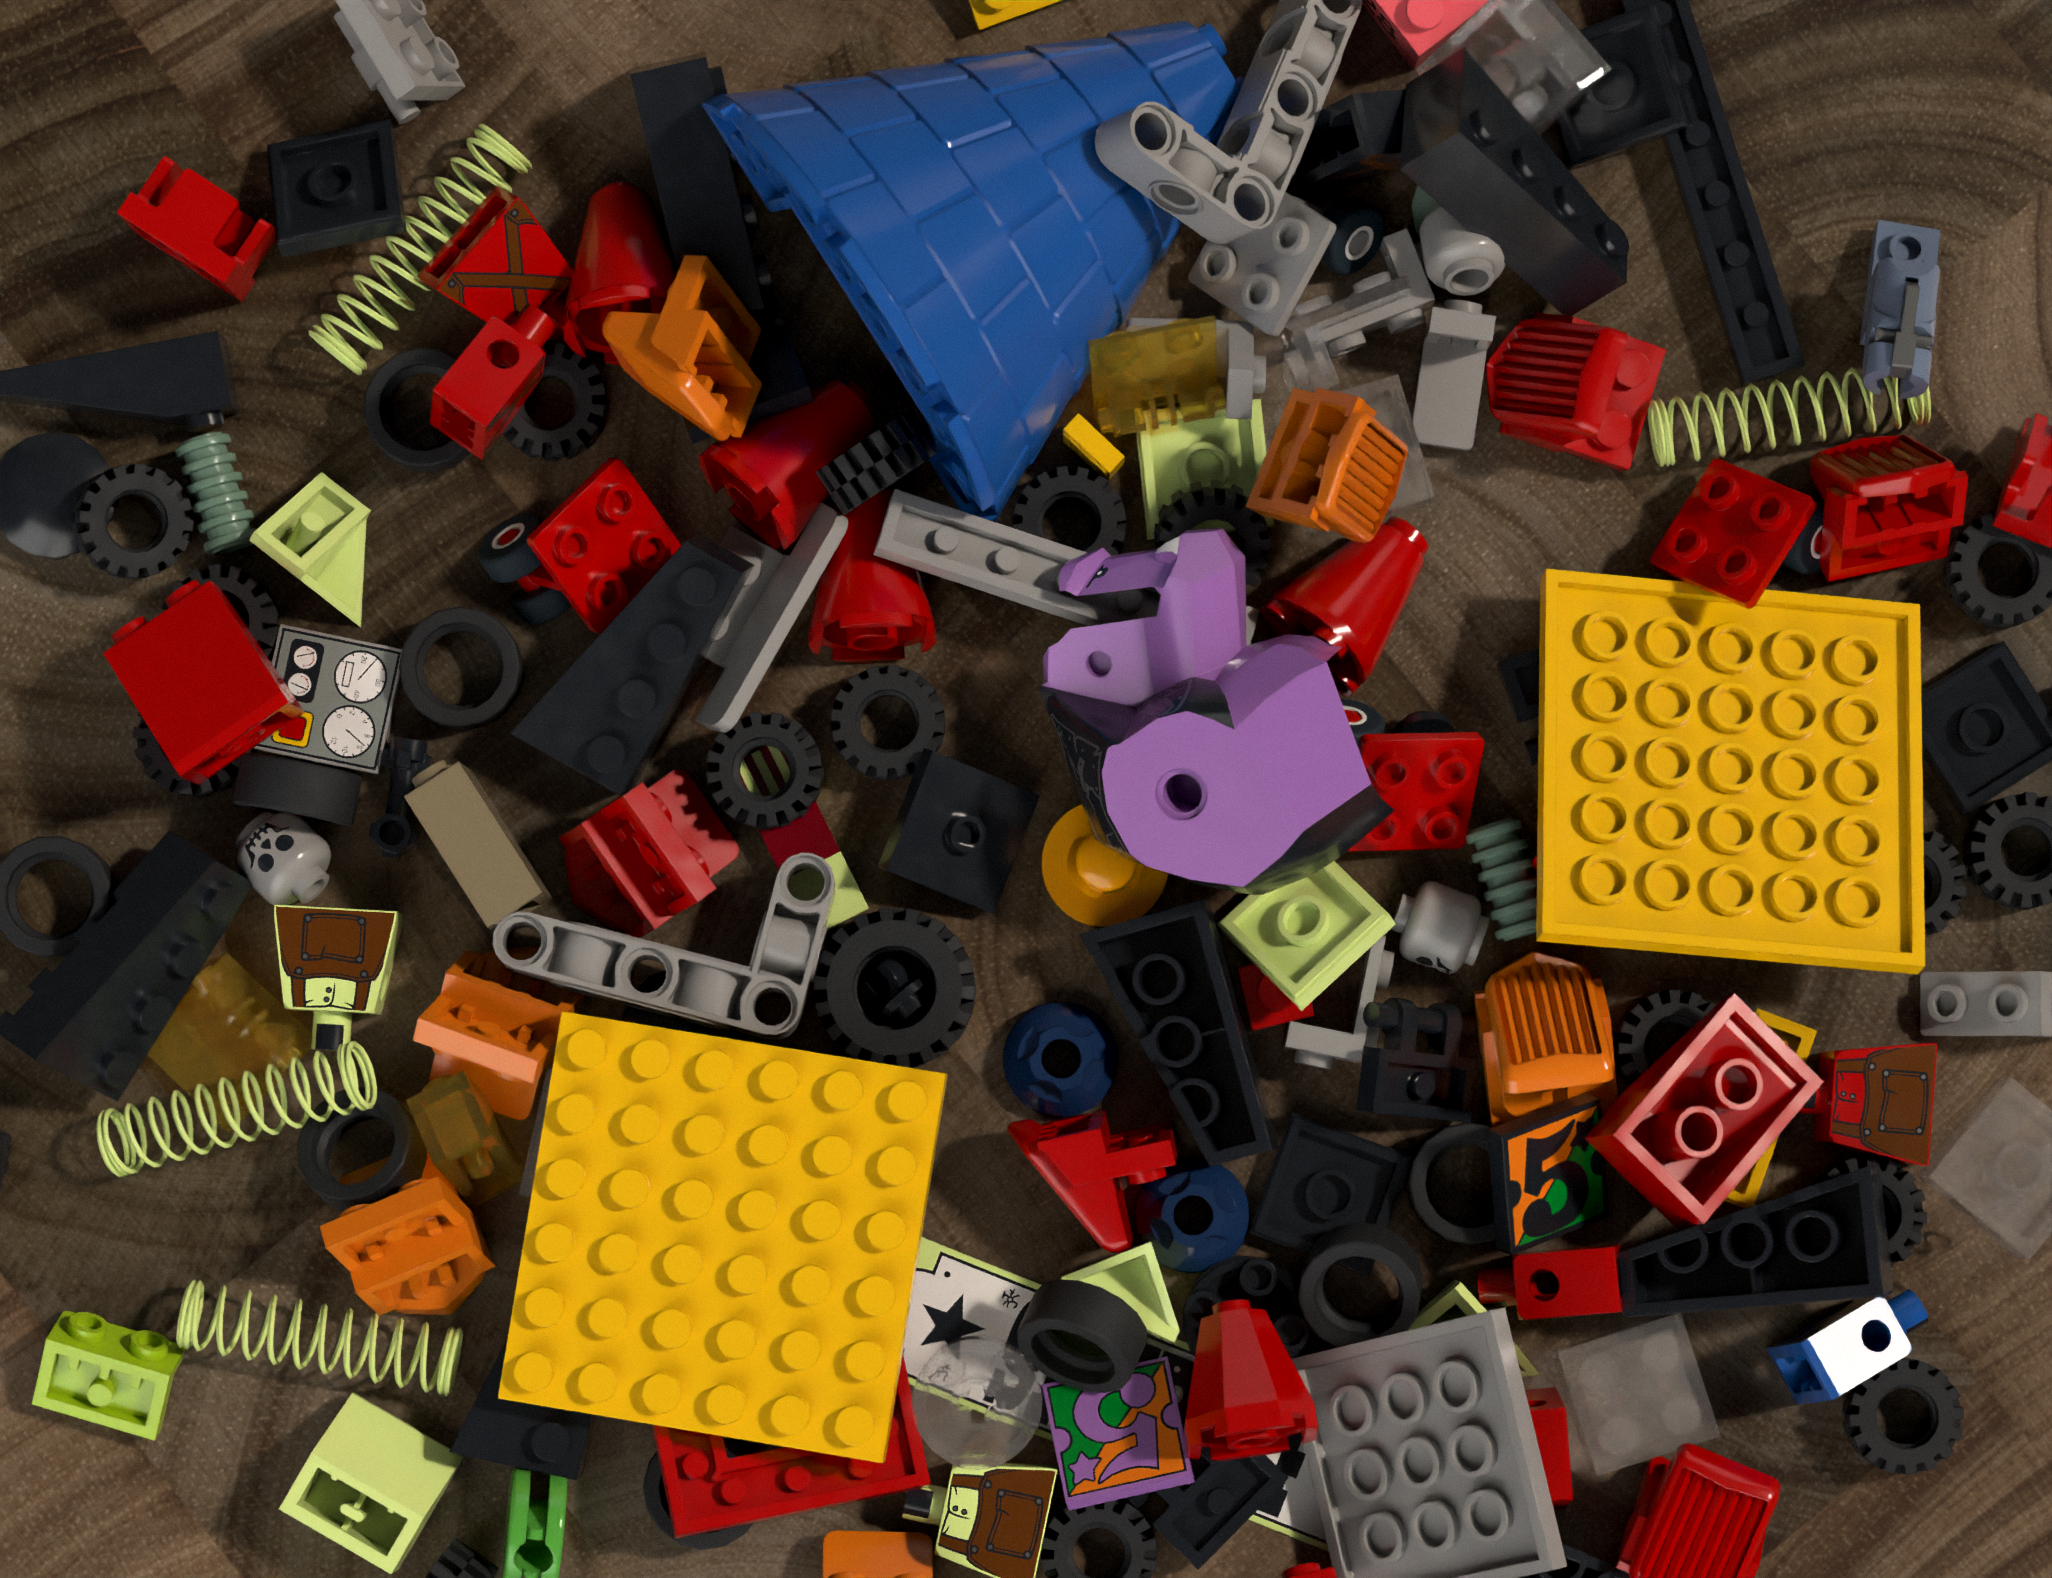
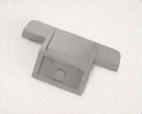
M821 503L790 556L777 552L733 526L729 527L720 546L755 566L705 656L709 661L722 667L724 671L697 716L696 722L710 730L723 733L731 730L738 722L844 537L848 527V519Z

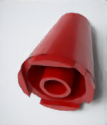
M613 182L607 184L591 196L562 317L564 341L576 354L586 358V349L604 353V363L617 366L620 363L603 335L602 325L607 313L617 311L661 314L667 300L668 289L677 275L652 198L645 190L638 188L632 183Z
M831 380L811 391L813 402L745 426L741 437H732L730 434L727 440H719L713 443L699 456L700 468L714 493L716 494L725 486L727 493L735 503L728 509L729 512L754 537L770 548L777 549L782 545L784 550L795 542L828 495V491L815 472L867 438L875 428V422L871 415L875 411V405L869 395L854 382L850 381L845 385L838 380Z
M883 489L843 515L848 519V527L818 580L810 619L808 645L811 651L819 655L822 645L832 648L833 660L853 663L889 662L905 659L904 647L920 642L921 653L930 650L936 643V626L920 571L873 555L890 497L893 493L891 490ZM833 502L832 509L842 514L836 503Z

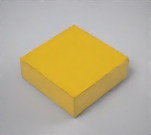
M1079 413L1063 429V442L1098 475L1100 474L1105 479L1110 480L1124 465L1125 456Z

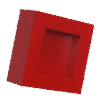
M1255 964L1236 969L1251 1031L1315 1016L1312 1002L1301 1011Z

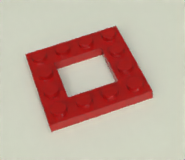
M903 1355L884 1463L789 1447L728 1459L723 1436L652 1425L675 1539L926 1488L931 1484Z

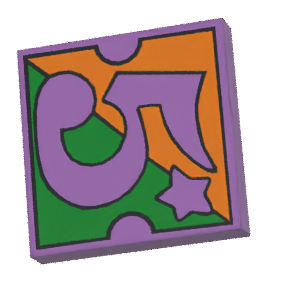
M1167 1356L1137 1363L1134 1373L1122 1389L1108 1393L1086 1392L1063 1385L1058 1381L1042 1384L1068 1510L1195 1482L1190 1458H1187L1184 1429Z

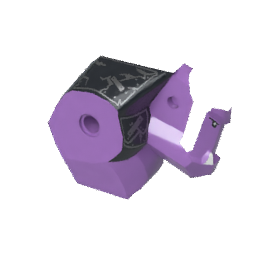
M1223 528L1187 530L1179 537L1153 550L1110 555L1102 547L1073 558L1062 567L1059 579L1060 591L1065 590L1076 596L1154 587L1161 595L1157 616L1070 629L1058 643L1048 647L1042 660L1044 684L1039 687L1092 833L1098 842L1128 860L1201 886L1251 895H1264L1309 877L1344 855L1395 811L1379 796L1370 782L1327 661L1342 647L1332 646L1313 636L1291 634L1246 646L1245 556Z

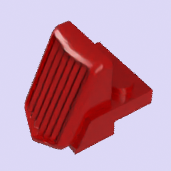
M1535 312L1533 319L1522 320L1512 328L1485 363L1489 409L1497 420L1502 421L1498 433L1555 453L1564 451L1619 471L1630 470L1666 349L1628 336L1627 333L1614 328L1599 326L1574 316Z
M1906 435L1860 438L1817 452L1810 459L1809 475L1825 502L1819 566L1828 582L1947 557L1951 528L1963 525L1968 475L1965 470L1958 471L1951 460Z
M681 769L673 770L648 788H646L643 782L638 784L559 837L566 848L565 864L574 905L612 929L624 931L626 935L637 938L652 932L674 915L699 902L717 889L710 877L733 862L739 853V847L689 774Z
M1104 1109L1045 1122L1043 1125L1031 1119L1010 1122L1007 1126L1008 1133L1027 1159L1097 1244L1104 1250L1112 1253L1130 1250L1133 1232L1120 1177L1127 1176L1128 1183L1133 1185L1155 1181L1166 1176L1165 1167L1176 1165L1179 1148L1174 1121L1111 1134L1106 1110Z
M1690 1443L1680 1445L1671 1460L1652 1453L1642 1473L1634 1512L1624 1530L1616 1568L1629 1573L1630 1578H1754L1761 1561L1766 1529L1778 1503L1780 1483L1772 1476Z

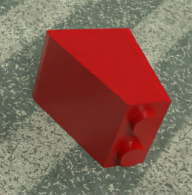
M197 580L183 585L165 599V603L169 607L167 610L149 622L146 621L144 616L130 621L111 636L115 645L103 652V655L180 777L197 785H200L240 758L242 754L247 753L305 713L221 588L211 580L202 586Z

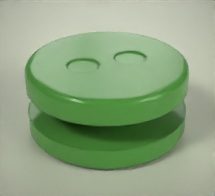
M519 1467L512 1469L507 1501L501 1578H521V1576L525 1578H559L566 1515L567 1478L548 1474L545 1500L530 1499L531 1470Z

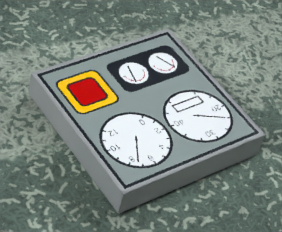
M280 624L272 665L305 713L253 749L381 776L383 749L387 748L401 683L399 663L402 649Z

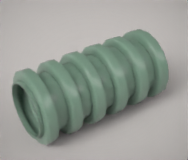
M212 432L188 439L180 443V446L175 449L176 457L184 459L185 465L180 470L182 477L190 478L191 484L186 488L187 494L196 498L197 503L192 506L193 514L201 515L202 523L198 525L199 533L206 534L208 541L203 545L205 553H212V555H221L251 546L253 543L249 540L253 532L257 530L251 528L249 523L254 519L253 510L245 509L244 502L249 499L247 491L240 490L238 486L243 480L241 472L234 471L232 466L237 462L236 454L228 453L227 446L231 444V437L229 434L222 432Z
M1513 818L1475 828L1470 831V834L1465 836L1467 844L1475 845L1476 853L1472 854L1471 857L1473 863H1480L1483 872L1478 873L1477 877L1479 882H1486L1488 891L1484 892L1483 896L1485 901H1492L1494 910L1489 912V916L1493 921L1498 920L1500 929L1495 931V935L1498 940L1504 939V942L1536 933L1537 895L1535 887H1537V877L1531 878L1529 868L1533 867L1532 858H1525L1523 849L1527 848L1528 844L1526 839H1519L1517 830L1522 828L1521 821L1513 820Z

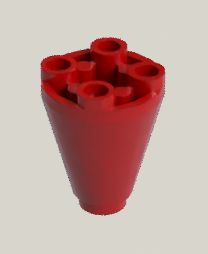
M1390 517L1384 524L1380 525L1372 541L1365 544L1351 540L1279 588L1260 609L1261 614L1271 625L1278 637L1288 634L1313 636L1332 646L1342 647L1327 661L1338 693L1350 697L1373 673L1424 566L1423 556L1429 550L1428 543L1422 534L1410 523L1398 517Z

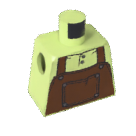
M274 905L284 1007L289 1010L314 1011L311 1049L337 1051L340 1044L350 1043L352 1014L381 1015L403 926L404 914L397 911Z
M953 1461L948 1488L930 1484L926 1488L907 1491L902 1518L940 1526L934 1552L936 1555L993 1578H1035L1057 1475V1466L1048 1464Z

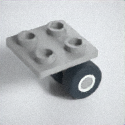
M1297 178L1287 187L1278 211L1268 226L1226 244H1215L1207 240L1188 275V280L1264 333L1277 337L1284 329L1319 263L1336 274L1350 275L1364 268L1374 258L1384 237V218L1378 209L1360 198L1348 197L1340 200L1344 195V190L1338 183L1300 189Z

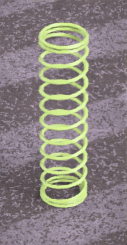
M479 124L478 129H474V134L477 138L470 137L466 139L468 149L487 172L462 158L451 157L450 159L452 169L473 193L447 178L440 176L434 178L437 190L456 212L429 197H418V204L422 211L443 234L414 217L405 216L406 230L426 253L396 236L389 235L385 237L389 249L413 275L381 256L370 255L369 260L372 267L396 294L363 275L353 276L356 287L380 314L348 295H337V301L341 308L366 335L329 314H322L321 321L331 335L318 325H313V330H309V335L318 344L357 375H362V370L367 369L366 362L334 329L330 322L348 331L371 347L383 350L381 341L345 303L346 301L394 331L399 330V324L380 305L361 282L378 290L410 311L416 310L415 304L390 279L377 262L397 272L423 290H432L430 286L417 277L419 272L402 255L393 242L429 262L436 253L423 241L408 222L420 227L444 243L452 237V234L435 217L425 203L434 206L461 224L468 219L469 215L455 202L441 183L453 188L478 205L484 201L486 197L467 178L456 163L472 170L495 186L512 193L510 185L487 163L472 143L499 157L523 175L528 174V170L532 169V164L522 153L488 126Z
M1851 367L1843 378L1842 391L1835 377L1827 371L1824 372L1818 382L1817 396L1810 381L1802 375L1799 376L1793 386L1792 400L1784 384L1775 379L1768 390L1767 405L1759 388L1750 383L1745 388L1743 394L1742 409L1735 394L1725 387L1720 392L1718 398L1717 414L1709 397L1700 391L1694 398L1692 419L1684 401L1677 395L1673 396L1670 400L1668 411H1666L1664 402L1660 398L1656 401L1651 399L1648 408V424L1654 457L1660 467H1663L1664 464L1667 466L1671 464L1673 466L1676 463L1673 442V413L1676 401L1682 410L1687 424L1694 459L1699 462L1701 456L1698 439V409L1701 397L1706 403L1712 419L1719 455L1724 458L1726 451L1723 435V405L1726 393L1730 397L1736 411L1742 433L1744 451L1747 454L1751 451L1748 431V401L1751 390L1754 391L1760 404L1767 428L1769 446L1772 450L1776 447L1773 427V397L1776 386L1781 390L1793 427L1794 442L1797 446L1801 443L1798 424V393L1801 382L1804 383L1811 397L1817 418L1819 438L1822 442L1826 440L1823 420V389L1826 378L1830 380L1835 390L1842 413L1844 434L1847 438L1851 436V425L1848 415L1850 375L1853 373L1859 383L1867 408L1869 430L1874 434L1877 428L1873 410V393L1865 388L1861 374ZM1888 376L1884 378L1892 403L1894 426L1899 430L1902 427L1898 405V378L1892 377L1891 382ZM1928 386L1926 392L1920 396L1907 398L1911 418L1918 427L1922 424L1926 426L1931 418V399Z
M350 1041V1043L339 1045L337 1049V1062L343 1086L351 1100L348 1109H341L334 1102V1082L327 1058L322 1052L316 1051L313 1056V1069L319 1088L328 1103L327 1112L322 1116H318L311 1110L310 1086L304 1066L299 1059L292 1057L289 1064L290 1079L296 1097L305 1110L303 1119L300 1122H293L287 1116V1097L281 1074L273 1064H268L265 1071L268 1093L281 1117L279 1126L274 1129H270L264 1124L263 1100L255 1076L248 1070L244 1071L241 1079L242 1090L248 1109L257 1123L255 1133L248 1136L240 1130L239 1103L233 1085L227 1078L221 1077L218 1083L219 1100L224 1115L234 1130L231 1140L227 1142L221 1141L216 1136V1112L208 1089L202 1084H197L194 1091L195 1105L201 1123L210 1136L207 1147L201 1149L193 1143V1122L187 1100L180 1091L174 1090L171 1096V1110L177 1129L187 1144L185 1151L180 1155L172 1153L169 1149V1124L162 1103L156 1097H150L147 1104V1115L154 1137L163 1150L162 1157L158 1161H151L146 1156V1132L138 1109L133 1104L127 1103L123 1116L116 1109L108 1108L107 1110H102L97 1118L96 1134L99 1150L109 1170L118 1177H124L138 1173L144 1162L154 1168L161 1167L167 1156L177 1161H182L189 1155L191 1149L203 1155L209 1153L214 1143L224 1148L232 1147L238 1136L250 1142L257 1139L261 1130L271 1135H277L283 1129L285 1122L298 1129L305 1125L309 1116L319 1122H324L329 1118L332 1110L345 1116L350 1115L355 1106L361 1111L372 1109L377 1100V1083L374 1069L368 1054L359 1043ZM351 1051L356 1057L362 1072L365 1085V1100L358 1090L357 1071ZM319 1058L325 1070L328 1083V1091L326 1089V1086L321 1075L319 1067ZM295 1064L301 1075L305 1099L298 1085L295 1073ZM271 1071L273 1072L277 1080L278 1088L280 1091L281 1105L274 1091ZM247 1077L250 1079L255 1092L258 1113L250 1097ZM224 1084L226 1085L231 1097L234 1111V1119L232 1118L229 1108L227 1106L224 1094ZM200 1090L207 1101L211 1127L202 1108ZM176 1097L179 1098L184 1109L188 1134L184 1130L179 1117ZM153 1103L156 1105L160 1113L161 1121L163 1124L164 1141L159 1133V1130L155 1122L153 1113ZM130 1109L136 1118L139 1128L141 1148L132 1131ZM109 1117L116 1125L124 1149V1163L117 1156L109 1138ZM136 1153H137V1155L140 1157V1159H139V1163H138L137 1166L135 1167V1163H136Z
M193 1279L186 1287L177 1325L176 1341L179 1348L184 1346L185 1349H188L193 1345L197 1352L203 1350L210 1342L216 1328L218 1350L222 1356H226L235 1347L242 1331V1350L248 1361L257 1356L267 1336V1352L271 1363L277 1365L282 1361L292 1341L293 1360L298 1370H301L310 1362L318 1343V1362L323 1374H328L332 1371L343 1348L344 1371L349 1379L357 1376L369 1350V1373L374 1384L384 1378L394 1355L395 1381L399 1388H403L409 1383L420 1357V1383L424 1392L431 1391L436 1383L439 1395L444 1393L445 1396H448L452 1392L462 1347L463 1332L460 1327L458 1329H455L454 1326L448 1328L435 1372L427 1386L426 1357L429 1324L427 1321L422 1325L410 1367L402 1381L401 1346L404 1326L402 1317L397 1319L385 1362L379 1375L376 1377L375 1350L379 1318L377 1312L372 1314L361 1354L351 1373L350 1338L353 1319L352 1308H349L346 1312L336 1349L329 1365L325 1368L324 1343L328 1311L326 1303L321 1306L311 1344L304 1360L300 1364L299 1330L303 1304L301 1298L296 1301L286 1339L279 1355L275 1359L273 1335L278 1298L276 1294L271 1296L258 1342L253 1352L249 1354L248 1323L252 1297L251 1290L246 1291L236 1329L228 1347L224 1350L222 1329L227 1287L224 1284L220 1288L211 1324L200 1345L198 1344L197 1331L203 1308L204 1284L201 1280L196 1282Z

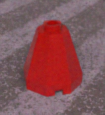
M1243 1299L1229 1300L1213 1305L1211 1307L1212 1315L1201 1318L1184 1426L1187 1458L1200 1459L1202 1447H1210L1211 1460L1218 1461L1276 1454L1290 1449L1288 1436L1299 1432L1301 1433L1302 1445L1316 1440L1319 1428L1314 1401L1266 1310L1251 1308L1250 1301Z

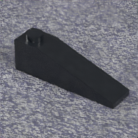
M219 331L0 371V401L177 426L186 424L188 432H203L224 427V417L240 414L227 340Z

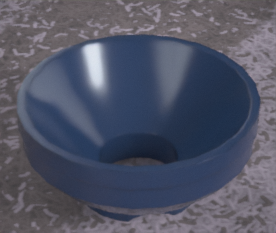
M1050 1002L1026 1012L1011 1029L1003 1049L1005 1077L1014 1095L1025 1106L1036 1113L1049 1117L1067 1118L1080 1115L1094 1108L1106 1097L1114 1084L1118 1072L1119 1052L1116 1039L1109 1026L1092 1010L1072 1002ZM1053 1040H1068L1080 1051V1066L1068 1078H1055L1049 1075L1042 1066V1052Z
M1194 1156L1177 1158L1176 1165L1165 1167V1177L1141 1185L1135 1199L1133 1213L1135 1230L1142 1245L1148 1242L1152 1243L1157 1261L1161 1265L1178 1272H1205L1214 1263L1233 1257L1242 1246L1249 1228V1201L1243 1186L1236 1176L1222 1164L1210 1167L1205 1158ZM1191 1195L1204 1198L1209 1203L1213 1214L1210 1226L1204 1232L1197 1235L1183 1233L1176 1226L1173 1217L1176 1204L1184 1197Z

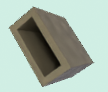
M441 760L429 766L411 780L416 789L405 795L404 798L487 928L495 931L501 920L515 912L531 913L553 899L469 768L459 761L451 766V764L447 765L445 760Z

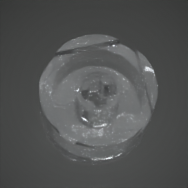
M986 1335L961 1337L938 1349L921 1370L912 1395L914 1423L917 1431L930 1449L954 1466L976 1470L997 1467L1018 1455L1034 1436L1040 1422L1043 1407L1042 1386L1033 1364L1027 1360L1021 1350L1011 1343ZM972 1385H982L986 1396L996 1398V1406L987 1407L984 1418L981 1419L973 1418L972 1409L960 1404V1397L969 1396Z

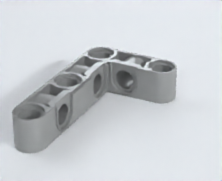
M1279 0L1216 146L1195 132L1192 124L1187 123L1167 107L1157 102H1144L1102 122L1096 130L1095 149L1101 163L1112 173L1152 200L1158 207L1169 212L1202 237L1215 244H1226L1268 226L1274 219L1290 179L1300 162L1341 63L1344 49L1361 11L1363 0Z
M813 853L793 855L781 865L768 910L765 911L749 967L573 921L564 922L530 912H515L502 919L493 933V947L496 956L508 970L522 976L549 982L553 986L713 1029L732 1030L767 1040H780L790 1036L798 1028L802 1020L811 983H814L815 976L817 975L818 961L823 952L827 937V923L835 897V879L830 865L822 857ZM802 869H812L819 872L825 881L822 893L810 901H800L794 898L788 891V882L791 876ZM529 927L537 930L541 936V946L532 958L516 960L509 956L507 941L516 929ZM645 960H656L662 963L666 969V979L663 985L657 991L651 993H642L631 984V973L634 967ZM770 992H779L785 995L791 1002L789 1017L783 1023L776 1026L763 1024L755 1016V1005L758 999Z

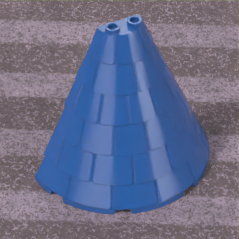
M1187 21L1164 23L1109 32L1104 37L1027 45L1024 50L945 58L944 62L866 71L865 75L783 84L782 88L713 95L701 103L769 212L786 209L793 210L924 416L920 421L940 450V452L929 458L928 461L960 511L993 522L997 521L1025 469L1034 462L1069 400L1078 394L1114 330L1120 328L1156 264L1165 258L1183 227V222L1158 207L1148 197L1108 170L1101 163L1096 153L1094 140L1096 130L1102 122L1144 102H1157L1167 107L1187 123L1192 124L1195 132L1213 145H1217L1244 78L1238 76L1234 79L1229 68L1221 58L1227 54V50L1220 35L1210 23L1205 22L1197 28Z

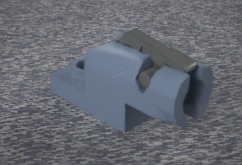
M1878 220L1875 225L1859 344L1865 345L1862 364L1863 384L1866 389L1874 394L1880 395L1883 379L1888 376L1901 378L1899 399L1920 396L1926 392L1929 386L1940 281L1937 257L1941 230Z

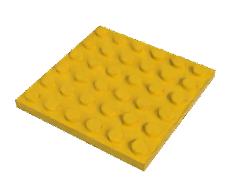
M1545 569L1540 578L1536 941L1919 974L1925 967L1920 604L1765 589L1756 605L1751 609H1747L1682 581Z
M562 1011L498 1399L884 1463L948 1074Z

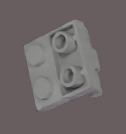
M335 0L341 10L334 15V19L355 52L351 56L352 61L370 90L379 91L399 125L411 121L420 114L421 111L414 100H448L466 87L456 71L459 68V61L454 51L442 38L435 37L423 16L426 15L427 11L422 0Z

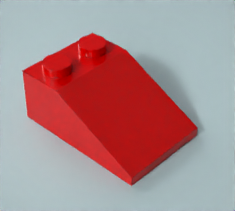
M1729 993L1619 1096L1585 1136V1139L1673 1226L1705 1224L1824 1081L1735 993Z

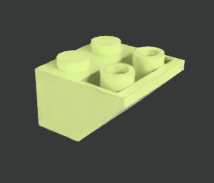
M353 1392L311 1452L279 1510L392 1574L402 1566L464 1456L450 1452L451 1449Z

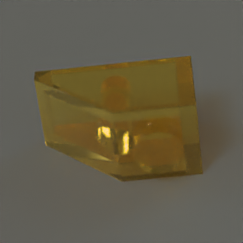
M464 1071L456 1075L438 1077L426 1084L421 1093L406 1100L433 1165L473 1208L530 1179L523 1162L484 1093Z

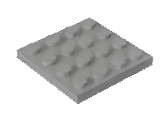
M1505 1307L1291 1359L1315 1404L1319 1429L1316 1440L1304 1444L1332 1567L1335 1568L1337 1578H1518L1567 1567Z

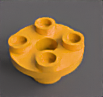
M1082 804L1068 811L1057 821L1051 829L1043 848L1042 875L1052 900L1072 919L1097 928L1118 924L1146 914L1158 901L1168 879L1167 873L1128 860L1098 842L1092 833Z

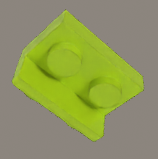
M64 1311L46 1338L32 1405L155 1441L162 1429L173 1377L183 1360L185 1347L179 1348L177 1343L169 1341L165 1336L154 1331H135L108 1323L104 1318L94 1313Z

